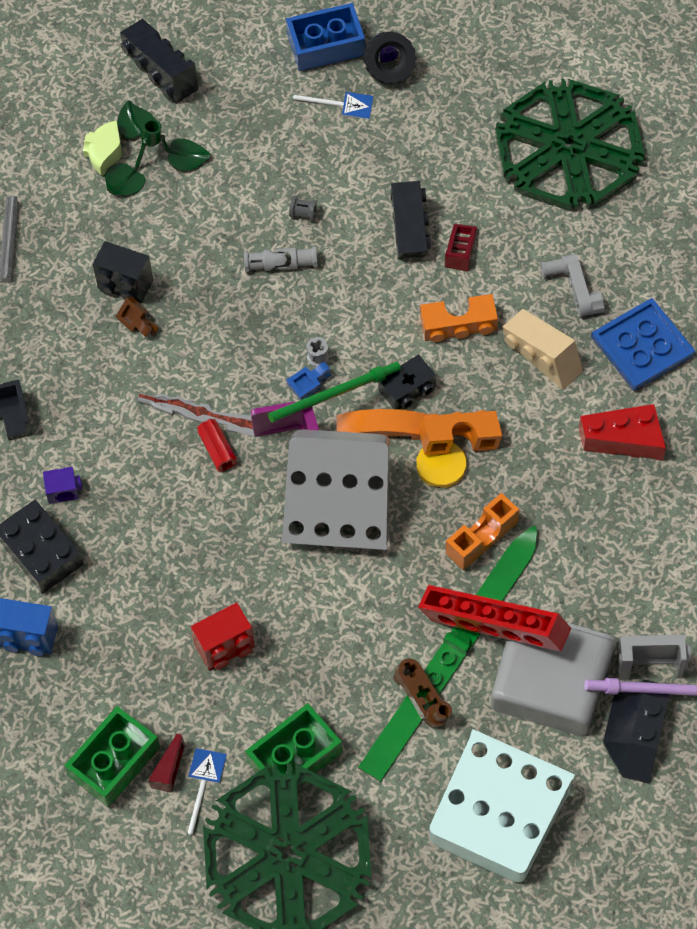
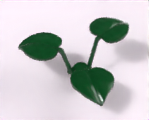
M127 100L118 115V131L123 137L130 140L140 136L142 138V145L133 169L128 164L118 163L112 165L107 170L105 175L107 191L116 196L126 197L136 194L143 188L145 176L136 171L139 169L146 146L154 147L161 142L165 151L170 153L168 156L169 164L174 169L183 172L197 169L210 159L211 154L201 145L183 138L174 139L169 148L165 141V135L161 134V123L155 120L151 113Z

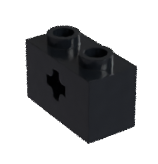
M419 354L400 365V371L388 375L385 380L378 382L379 392L393 409L409 408L416 398L421 395L428 396L436 387L435 373Z

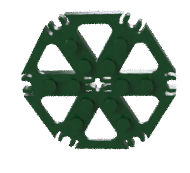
M561 79L560 87H555L553 81L549 80L548 89L545 82L503 109V112L500 114V120L506 123H496L495 136L503 177L506 176L507 183L514 179L517 180L514 183V190H519V194L571 210L570 202H573V209L578 210V202L582 201L586 203L587 209H590L591 199L594 207L635 180L639 174L640 168L634 166V164L642 166L645 154L635 110L632 112L631 105L627 108H621L624 104V98H619V94L568 79L569 87L566 86L565 79ZM576 96L585 97L600 102L603 106L577 122L573 98ZM545 101L549 105L553 125L520 114L536 102ZM624 126L628 130L631 149L622 148L598 139L614 128ZM515 139L540 148L519 163L513 164L510 161L507 143ZM569 141H573V144H571L570 147L566 146V143H568ZM586 162L614 171L619 177L604 189L594 191L591 187ZM561 165L566 187L564 195L557 196L535 187L536 181Z
M287 763V772L283 775L277 772V764H273L272 773L274 776L271 777L268 772L269 765L215 800L222 803L225 808L222 810L221 807L212 805L211 808L218 811L219 817L214 821L206 818L205 821L207 824L215 826L213 830L203 825L206 890L217 884L218 888H214L209 893L210 897L217 893L223 895V902L218 904L217 908L222 909L229 903L230 907L222 913L253 929H323L360 904L350 899L351 895L357 899H363L364 896L356 892L358 884H364L368 887L370 884L366 879L360 878V875L371 878L368 818L366 815L362 819H356L357 816L364 813L365 809L361 808L358 811H353L350 805L357 799L356 795L349 797L347 801L343 800L352 791L296 763L295 775H292L293 768L291 763ZM307 782L330 793L333 797V804L299 826L298 786L301 783ZM260 785H264L270 790L272 829L239 813L235 807L238 799ZM353 829L358 835L359 862L355 867H348L315 850L344 830ZM221 837H227L259 853L227 876H222L217 871L216 842ZM279 837V838L285 840V842H282V841L278 840L277 838ZM274 844L285 848L288 844L292 845V851L301 859L299 860L295 857H288L286 860L282 859L283 853L273 847ZM297 847H299V848H301V849H303V850H305V851L302 852V851L298 850ZM270 852H272V853H274V854H276V855H278V856H277V857H274V856L270 855ZM290 862L296 864L297 867L290 865ZM303 876L335 891L340 897L337 906L316 920H310L305 915ZM275 878L276 920L272 923H266L244 912L241 908L242 900Z

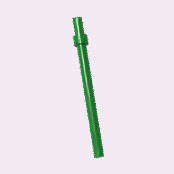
M397 361L384 367L377 366L370 369L367 374L268 413V418L273 423L371 382L378 383L385 380L386 376L400 371L401 366Z

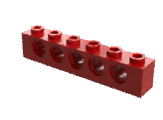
M432 585L427 586L418 606L435 623L562 652L572 629L559 613Z

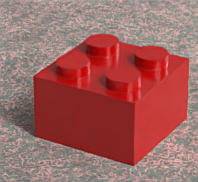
M237 602L190 626L194 646L209 671L214 668L216 670L224 668L229 663V660L237 656L239 658L245 657L255 647L252 627Z

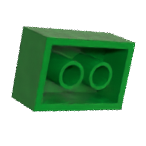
M307 703L245 750L247 763L255 773L269 765L268 772L270 777L274 776L272 773L273 764H277V772L282 775L287 772V763L292 765V775L296 774L295 763L317 773L342 754V741L310 704Z
M116 706L64 767L69 778L109 808L160 749L159 740L150 730Z

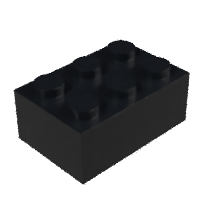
M36 499L0 523V544L41 594H44L84 565L81 553Z

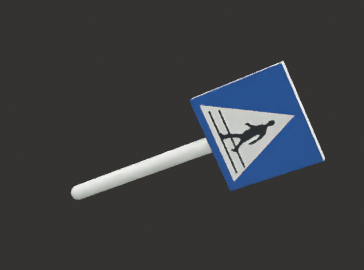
M346 92L344 102L294 95L293 99L342 106V116L370 119L373 96Z
M195 749L188 778L201 780L188 829L189 835H192L206 781L220 784L227 754Z

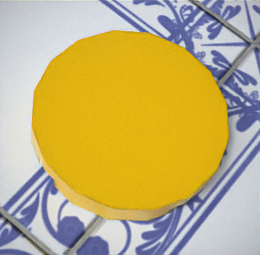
M452 443L449 453L424 455L422 448L416 458L417 473L420 479L432 487H451L456 485L465 474L466 457L462 449L455 443Z

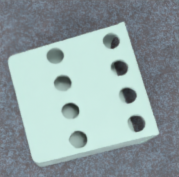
M473 729L431 822L430 840L437 847L513 882H522L526 878L564 801L570 793L575 774ZM483 744L487 748V754L483 757L474 756L472 753L473 746ZM501 755H508L512 759V764L508 768H500L496 763L497 758ZM526 766H532L536 769L537 775L535 778L528 780L521 775V770ZM551 777H556L561 780L562 787L557 791H552L546 786V781Z

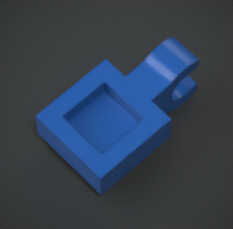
M323 362L312 371L304 367L289 377L286 382L299 400H302L321 389L320 382L332 375L329 372V366Z

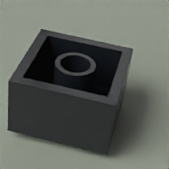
M104 241L92 264L98 289L106 295H119L124 300L127 297H133L137 302L142 303L154 280L149 255Z

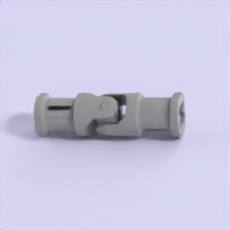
M316 246L303 250H297L296 247L275 250V253L269 249L257 253L244 251L245 273L257 269L271 271L274 267L278 270L297 269L299 266L318 268ZM284 251L289 252L291 255V264L287 267H284L287 261ZM251 260H262V262H251Z

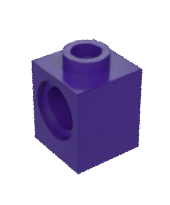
M73 467L43 471L45 492L49 504L79 499L78 490H82L80 475L75 476Z

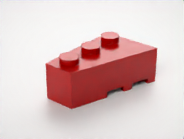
M655 404L580 416L578 429L584 451L613 455H631V457L655 458V460L663 461L666 447Z

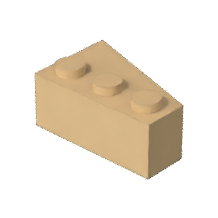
M522 309L502 326L506 344L510 348L516 349L562 390L583 373L575 340L528 311Z

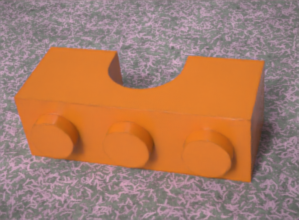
M493 294L468 297V312L462 316L449 314L445 308L444 301L420 305V320L425 341L441 342L449 337L462 339L469 336V334L480 333L481 335H487L497 330L498 317Z
M480 410L471 413L430 414L423 416L419 427L424 455L449 453L454 440L453 436L457 435L466 437L471 442L473 451L497 450L502 438L496 411Z
M500 493L483 508L480 519L472 527L468 528L466 525H463L446 540L445 554L462 570H465L518 523L520 509L503 493Z

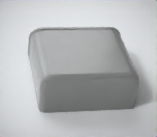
M307 429L295 431L289 441L281 543L387 550L389 538V438L382 434ZM293 521L301 522L304 526L303 532L293 534L289 529L290 523ZM318 523H325L330 531L327 535L320 536L315 532V526ZM343 525H352L355 529L354 536L350 538L344 537L340 531ZM370 526H376L380 529L381 536L377 539H370L366 534V530Z
M570 623L568 625L572 629L562 652L507 639L491 693V709L574 735L586 736L602 691L585 690V680H605L607 678L620 639Z

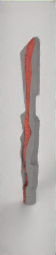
M140 393L138 396L139 403L147 404L153 409L169 415H173V413L180 414L186 419L199 423L209 419H216L219 424L227 425L226 430L254 436L251 415L213 412L209 404L196 405L191 399L184 400L179 396L169 397L165 394L153 396Z

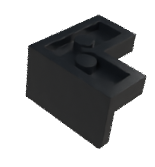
M19 380L0 384V420H4L8 440L33 435Z

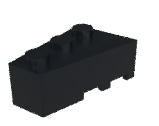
M420 181L391 183L390 198L393 207L392 214L398 259L427 256V249H431L430 234L426 235L425 226H429L428 211H423L422 202H426V189L421 188Z

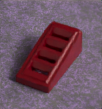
M462 224L453 225L445 253V268L468 272L478 227ZM457 233L470 235V237L457 236ZM455 241L468 243V245L455 243ZM453 250L465 251V253L454 252Z
M182 734L175 735L150 776L149 784L152 789L166 792L173 791L185 747Z

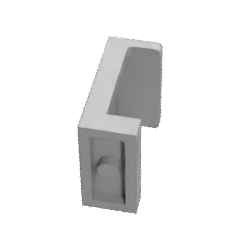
M685 635L621 636L617 652L618 679L629 680L632 665L674 664L676 666L677 679H682L684 670H688V660L691 659L690 644H685Z

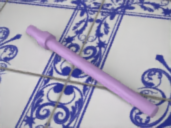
M617 678L585 680L584 683L585 690L604 691L605 694L631 692L697 696V685L619 681Z

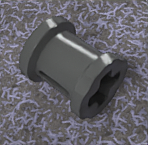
M293 196L290 203L289 217L299 216L309 218V221H314L317 200L305 201Z

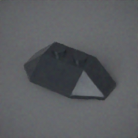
M643 680V681H641V682H646V683H658V682L649 681V680ZM618 692V694H614L603 745L622 778L649 784L669 694Z

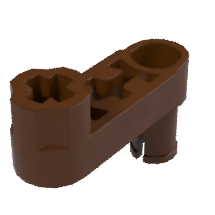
M411 658L404 659L395 668L394 681L397 685H402L421 719L429 727H441L447 722L448 717L452 713L450 704L442 702L421 665L416 660ZM409 669L412 674L405 676L403 671ZM418 688H420L421 691L426 690L428 692V694L425 696L428 703L434 701L435 703L434 705H431L427 710H424L423 708L427 705L425 699L423 697L418 698L416 695L419 692Z

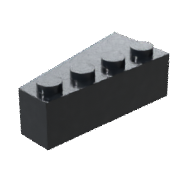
M143 18L120 32L122 41L120 46L123 52L134 57L136 66L140 70L144 68L149 80L154 85L157 83L161 87V92L166 99L171 98L177 104L199 90L195 63L191 59L186 62L184 53L179 49L174 51L171 42L166 38L161 40L159 32Z

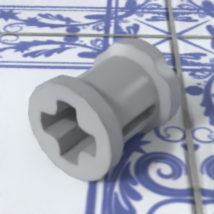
M322 337L311 338L306 344L308 351L307 361L314 367L323 362L327 363L329 354L326 340Z

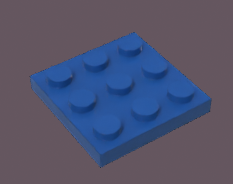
M653 298L591 333V338L633 391L695 356L693 347Z

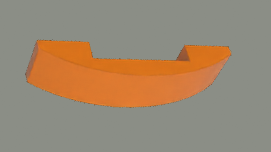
M398 409L352 411L337 415L336 431L382 434L385 436H411V440H421L419 427L423 416L429 414Z

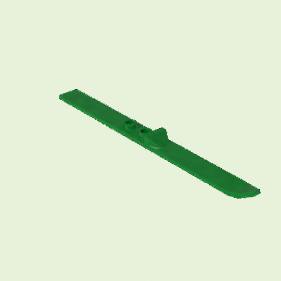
M536 526L527 529L508 546L476 595L500 601L504 600L534 554L538 534ZM453 627L451 632L446 633L442 645L424 670L438 695H440L481 633ZM418 688L419 692L416 694L417 697H423L427 702L425 696L428 694V692L426 690L421 691L420 688ZM408 695L358 766V769L379 782L386 775L423 720ZM434 701L430 703L427 702V705L423 707L424 710H427L431 705H433Z

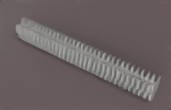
M15 195L13 197L7 196L5 201V218L3 221L4 228L0 257V283L12 282L10 279H13L11 274H13L12 266H14V262L12 261H14L13 256H15L13 251H15L14 243H16V239L14 238H16L15 233L17 229L15 228H17L16 223L18 219L16 218H18L17 208H19L18 197Z

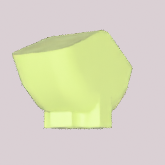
M117 121L105 123L95 132H89L84 140V156L89 157L93 168L101 176H104L107 170L122 156Z

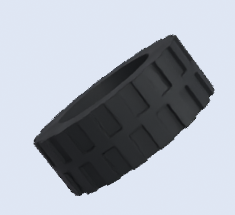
M392 31L381 32L376 36L374 35L371 38L372 40L366 44L367 47L363 52V62L371 77L383 83L395 84L399 81L402 82L411 75V71L415 68L414 64L417 56H415L416 50L412 46V42L406 36ZM386 46L396 47L401 54L399 65L393 69H385L379 63V53Z

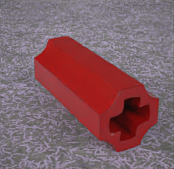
M216 419L202 422L197 427V432L217 471L223 472L234 467L237 464V459Z

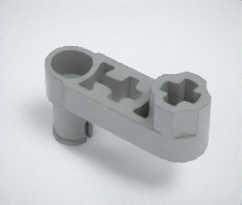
M577 254L561 256V259L540 262L543 278L562 273L567 275L579 317L604 312L603 297L600 291L588 292Z

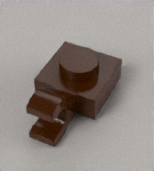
M133 297L126 298L115 316L131 332L139 330L145 337H148L150 333L155 336L159 330V326L156 323L145 318L148 311Z

